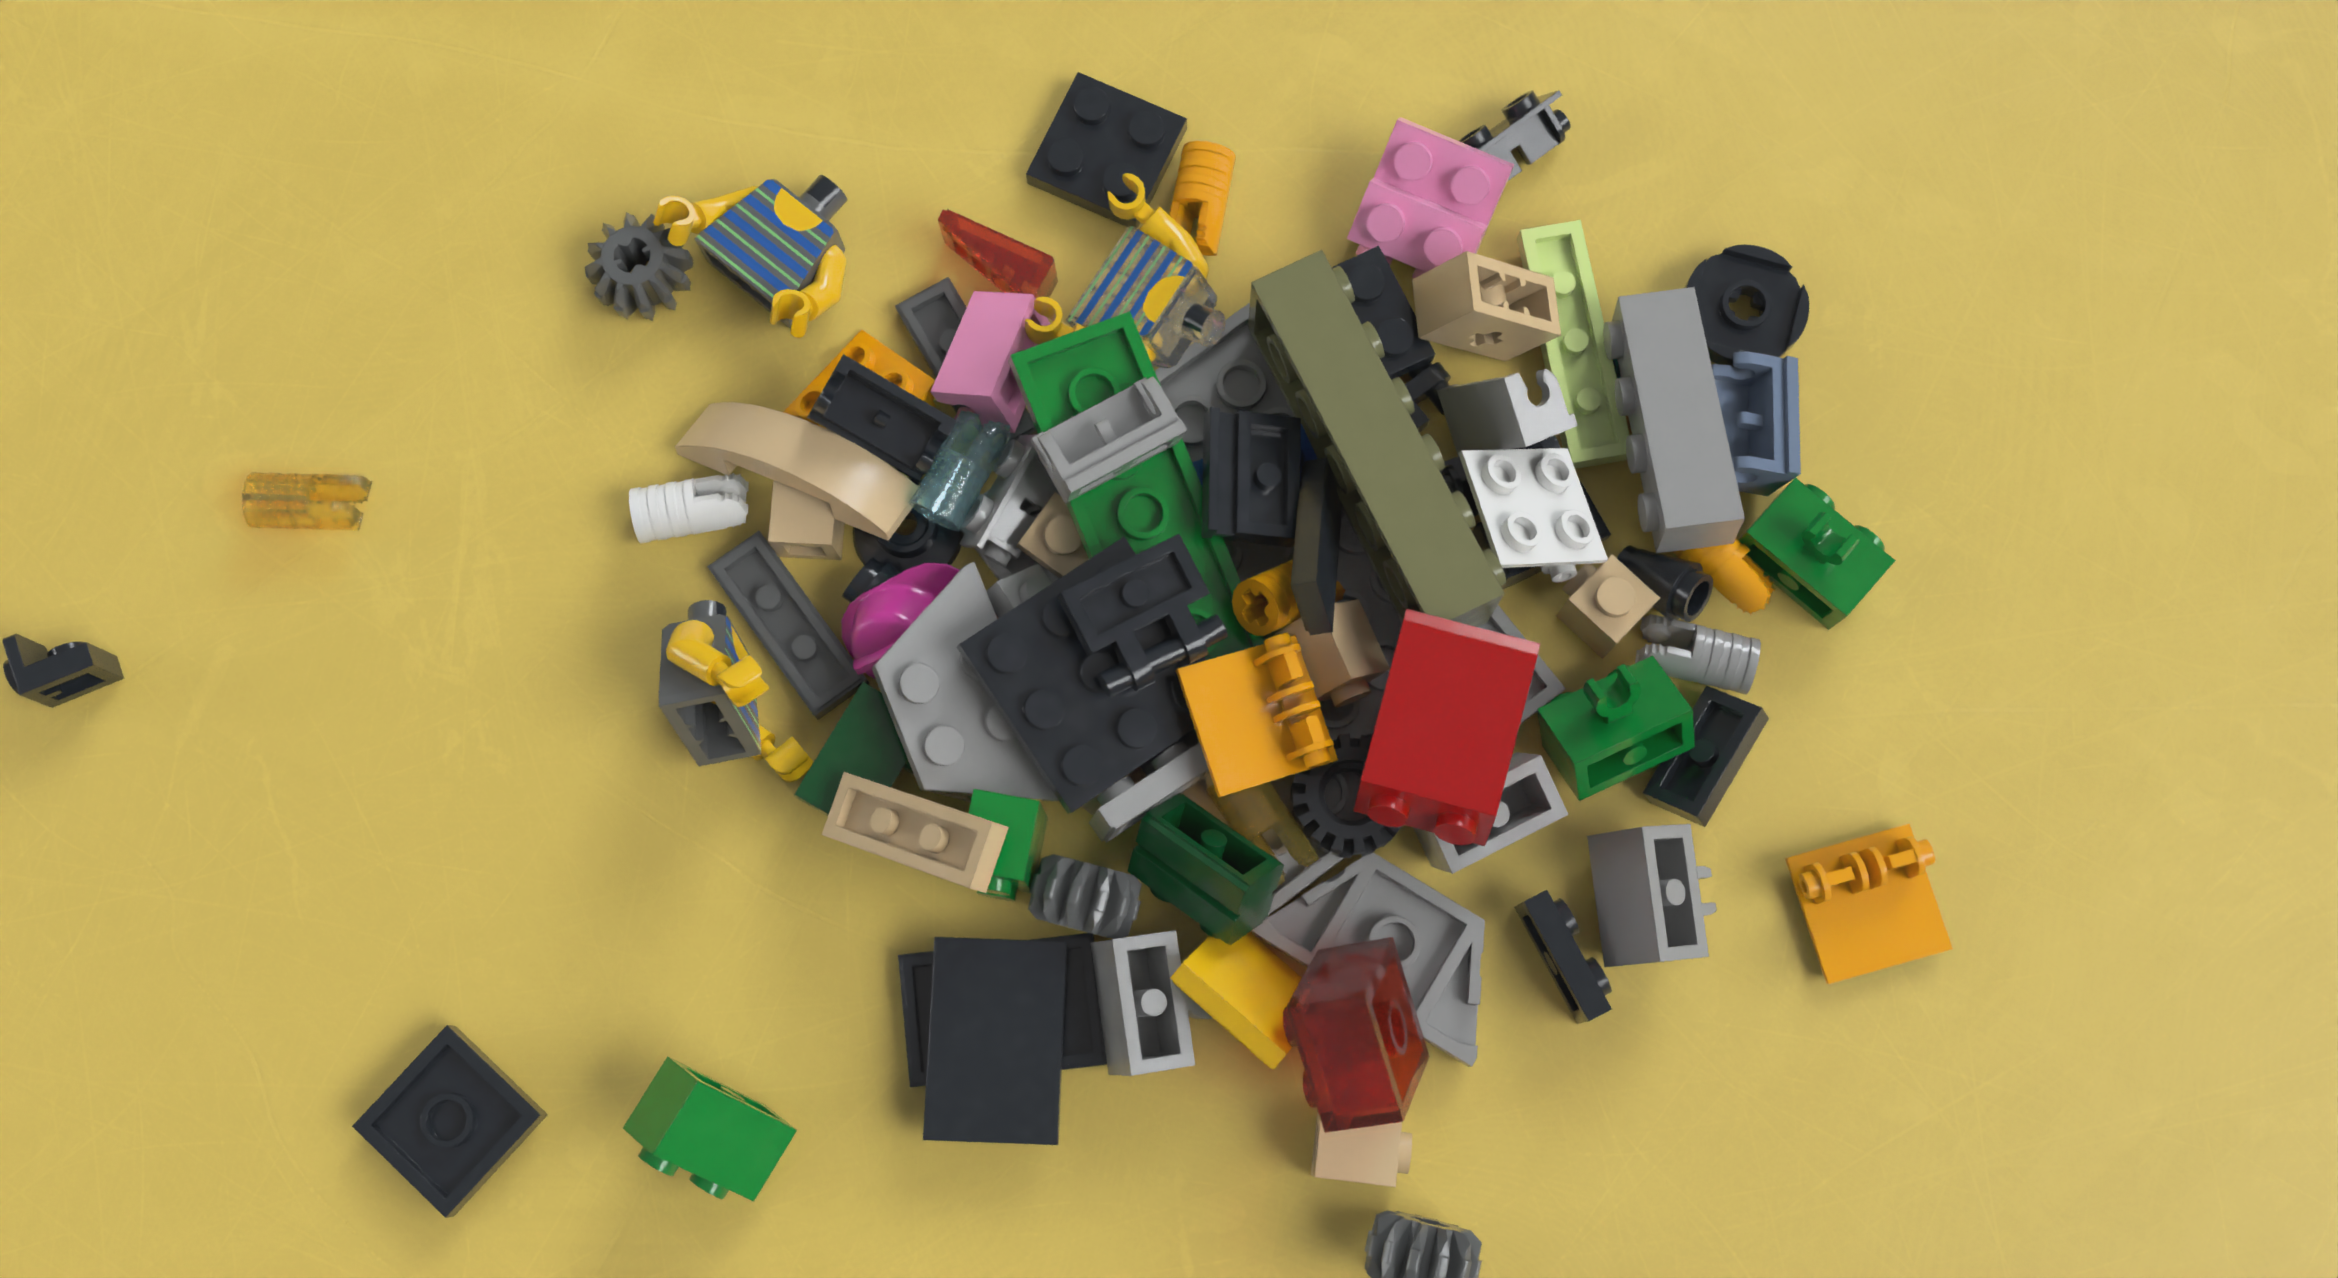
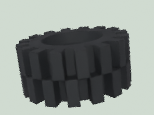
M1350 733L1338 735L1337 739L1333 740L1338 758L1337 761L1296 773L1290 791V801H1292L1293 808L1291 813L1294 822H1298L1302 829L1301 834L1308 842L1311 839L1319 845V850L1327 854L1331 851L1338 853L1339 857L1351 858L1352 855L1361 854L1362 857L1372 854L1376 849L1384 847L1401 828L1378 824L1370 819L1368 815L1360 820L1346 821L1335 816L1326 804L1325 788L1331 778L1342 772L1363 774L1372 740L1370 736L1362 734L1359 739L1350 738Z

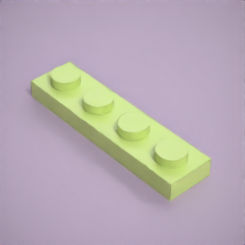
M1581 220L1522 229L1517 237V243L1523 268L1554 278L1561 336L1540 345L1545 369L1551 371L1557 378L1568 414L1574 413L1578 426L1560 433L1562 447L1568 448L1575 469L1627 460L1626 439L1629 435L1626 417L1619 415L1616 406L1615 380L1617 377L1613 360H1609L1605 352L1604 320Z

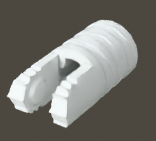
M732 473L729 476L726 474L724 476L715 475L697 479H686L681 482H668L663 485H650L645 488H631L629 491L630 513L639 543L665 540L671 537H683L689 534H701L727 529V527L734 528L737 525L741 526L742 523H746V515L748 514L746 493L749 491V482L745 481L741 474L735 475Z

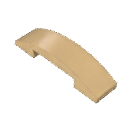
M737 402L712 403L675 446L678 455L728 476L738 465L830 503L834 519L889 541L922 496L919 486L866 449L807 420L762 406Z

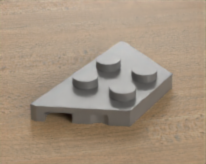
M972 562L958 571L938 596L874 664L872 671L920 791L973 794V789H979L1021 798L1059 801L957 649L960 643L997 620L976 564Z
M1372 853L1360 858L1340 873L1317 885L1297 900L1267 917L1262 924L1252 931L1253 935L1467 1067L1473 1066L1477 1059L1478 1045H1476L1478 1005H1480L1482 978L1480 976L1481 954L1483 953L1485 920L1377 854Z

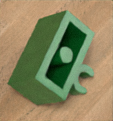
M1794 478L1738 540L1750 549L1747 555L1764 570L1765 576H1770L1769 579L1772 582L1774 581L1773 584L1829 630L1851 613L1896 560L1884 551L1885 546L1875 533L1863 526L1852 525L1834 510V502L1823 490L1811 484L1804 485L1797 478Z
M1653 655L1633 665L1622 664L1617 666V669L1609 673L1607 677L1598 681L1591 678L1585 682L1583 688L1574 692L1560 694L1549 704L1537 709L1542 747L1579 801L1695 747L1693 709Z
M973 789L969 814L1009 827L987 892L977 891V894L1000 900L1015 901L1017 891L1029 893L1033 875L1037 873L1048 817L1040 801Z
M668 1056L623 1127L628 1134L643 1146L638 1157L656 1170L666 1175L674 1176L680 1167L692 1173L689 1180L693 1184L717 1198L724 1199L730 1190L751 1201H755L797 1132V1129L766 1105Z

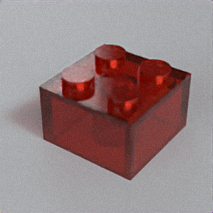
M1388 937L1318 949L1283 1011V1027L1287 1041L1292 1047L1297 1046L1304 1066L1303 1090L1307 1103L1311 1108H1317L1325 1133L1403 1122L1430 1056L1394 938Z

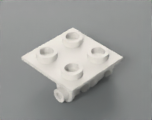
M1568 448L1462 450L1459 453L1491 550L1498 558L1502 568L1540 566L1544 574H1550L1552 581L1558 583L1567 581L1577 575L1576 564L1605 563L1608 560Z

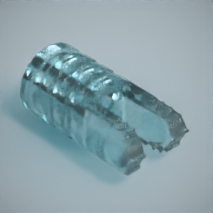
M962 410L956 418L957 423L952 432L937 451L932 466L921 480L917 491L909 502V505L924 517L953 531H960L966 516L971 511L975 500L981 493L982 487L987 482L1011 437L1009 425L989 420L988 424H984L983 427L979 419L980 415Z

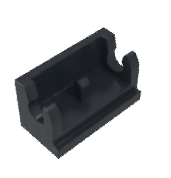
M844 354L807 416L808 419L866 449L917 482L928 472L934 462L936 453L957 423V420Z

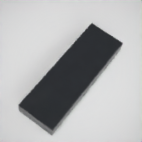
M1327 457L1305 461L1304 466H1302L1290 585L1305 630L1309 632L1310 636L1333 632L1342 506Z

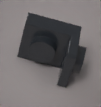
M13 634L2 640L8 658L3 664L4 674L12 689L20 696L51 708L124 679L118 657L87 642L65 643L54 647L48 652L44 645L19 634Z

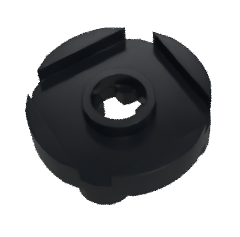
M1735 245L1725 248L1721 254L1711 256L1708 260L1706 258L1695 268L1684 288H1695L1710 361L1718 365L1734 367L1733 353L1755 352L1781 357L1793 347L1802 335L1809 316V296L1804 284L1800 288L1797 279L1789 272L1792 266L1784 257L1760 246ZM1740 295H1747L1751 297L1750 307L1759 310V317L1750 316L1748 320H1742L1735 316L1734 311L1730 310L1729 302L1735 303Z

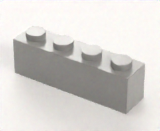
M1690 287L1619 296L1612 321L1604 323L1603 336L1607 358L1609 360L1617 359L1621 377L1615 380L1617 410L1620 416H1629L1632 435H1628L1626 439L1628 466L1632 474L1640 473L1644 493L1638 496V515L1642 531H1652L1656 553L1733 544L1745 517L1695 288Z

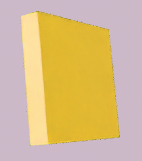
M1250 932L1232 945L1226 944L1221 939L1208 936L1170 977L1178 988L1271 1069H1274L1287 1055L1329 1002Z

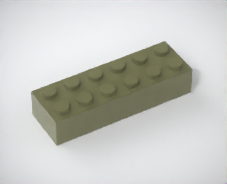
M1320 250L1251 282L1248 329L1294 417L1301 418V424L1317 458L1327 457L1342 510L1401 623H1403L1406 609L1475 627L1487 623L1505 594L1501 587L1506 584L1503 568L1491 549L1481 550L1470 529L1475 526L1472 510L1460 491L1451 493L1440 473L1445 468L1442 454L1430 434L1421 436L1410 416V414L1414 413V404L1410 393L1399 377L1390 379L1380 360L1385 355L1381 339L1369 321L1361 324L1351 305L1355 301L1354 291L1344 270L1340 266L1332 269L1325 254Z

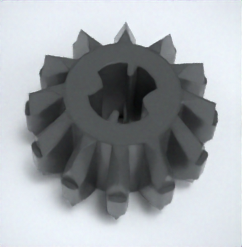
M626 212L624 228L616 231L614 226L603 223L602 231L607 240L605 242L588 243V253L595 261L585 266V274L589 281L596 285L594 294L602 305L609 306L614 304V309L619 316L626 319L638 308L645 319L653 321L655 305L662 302L666 308L676 310L677 302L672 296V292L691 291V281L684 272L693 267V258L688 250L682 248L683 245L674 246L667 240L670 228L665 229L664 224L655 226L653 223L655 216L653 214L640 226L636 217Z
M1052 854L1041 859L1037 873L1033 875L1029 890L1031 897L1028 910L1036 919L1107 938H1124L1129 935L1133 920L1137 919L1141 904L1139 896L1142 884L1134 875Z
M1387 1210L1376 1214L1373 1228L1368 1232L1365 1246L1367 1255L1365 1270L1371 1278H1479L1482 1260H1479L1482 1242L1471 1230L1459 1228L1458 1225L1417 1214L1413 1215Z

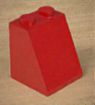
M1406 609L1353 811L1366 814L1374 822L1384 826L1401 827L1406 825L1435 833L1439 839L1450 844L1468 845L1473 843L1485 847L1497 816L1541 643Z

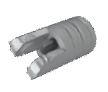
M1650 614L1642 617L1640 628L1643 633L1642 639H1646L1648 643L1652 642V644H1645L1643 648L1637 650L1635 663L1653 655L1665 673L1670 677L1698 682L1703 685L1731 690L1741 694L1749 692L1759 662L1760 639L1711 629L1674 619L1670 621L1666 617Z

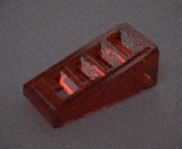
M949 209L947 211L942 210L938 223L944 243L1003 293L1033 294L1035 298H1050L1058 283L1053 256Z

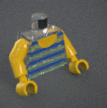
M1125 173L1122 175L1123 182L1130 190L1137 194V198L1131 203H1122L1108 191L1109 206L1115 216L1126 220L1136 218L1142 226L1139 229L1130 225L1127 227L1066 318L1069 325L1062 322L1063 314L1058 302L1049 297H1038L1034 300V309L1040 315L1050 318L1053 323L1041 326L1030 319H1025V332L1032 342L1042 344L1130 311L1152 366L1169 369L1178 364L1192 341L1205 347L1216 345L1225 330V316L1221 311L1214 309L1217 303V295L1207 282L1209 267L1193 237L1160 206L1154 211L1145 202L1143 182L1139 177Z

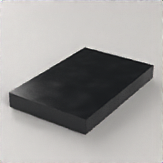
M1083 933L1031 939L1037 941H1065L1068 943L1062 1070L1107 1065L1091 943L1095 942L1094 934ZM934 951L898 955L910 1088L926 1086Z
M934 937L923 1140L1059 1145L1067 942Z

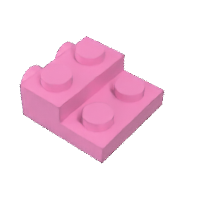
M1400 117L1395 123L1374 178L1368 184L1347 239L1359 244L1356 251L1357 255L1379 246L1389 266L1392 260L1396 259L1414 267L1413 279L1465 251L1476 254L1515 164Z

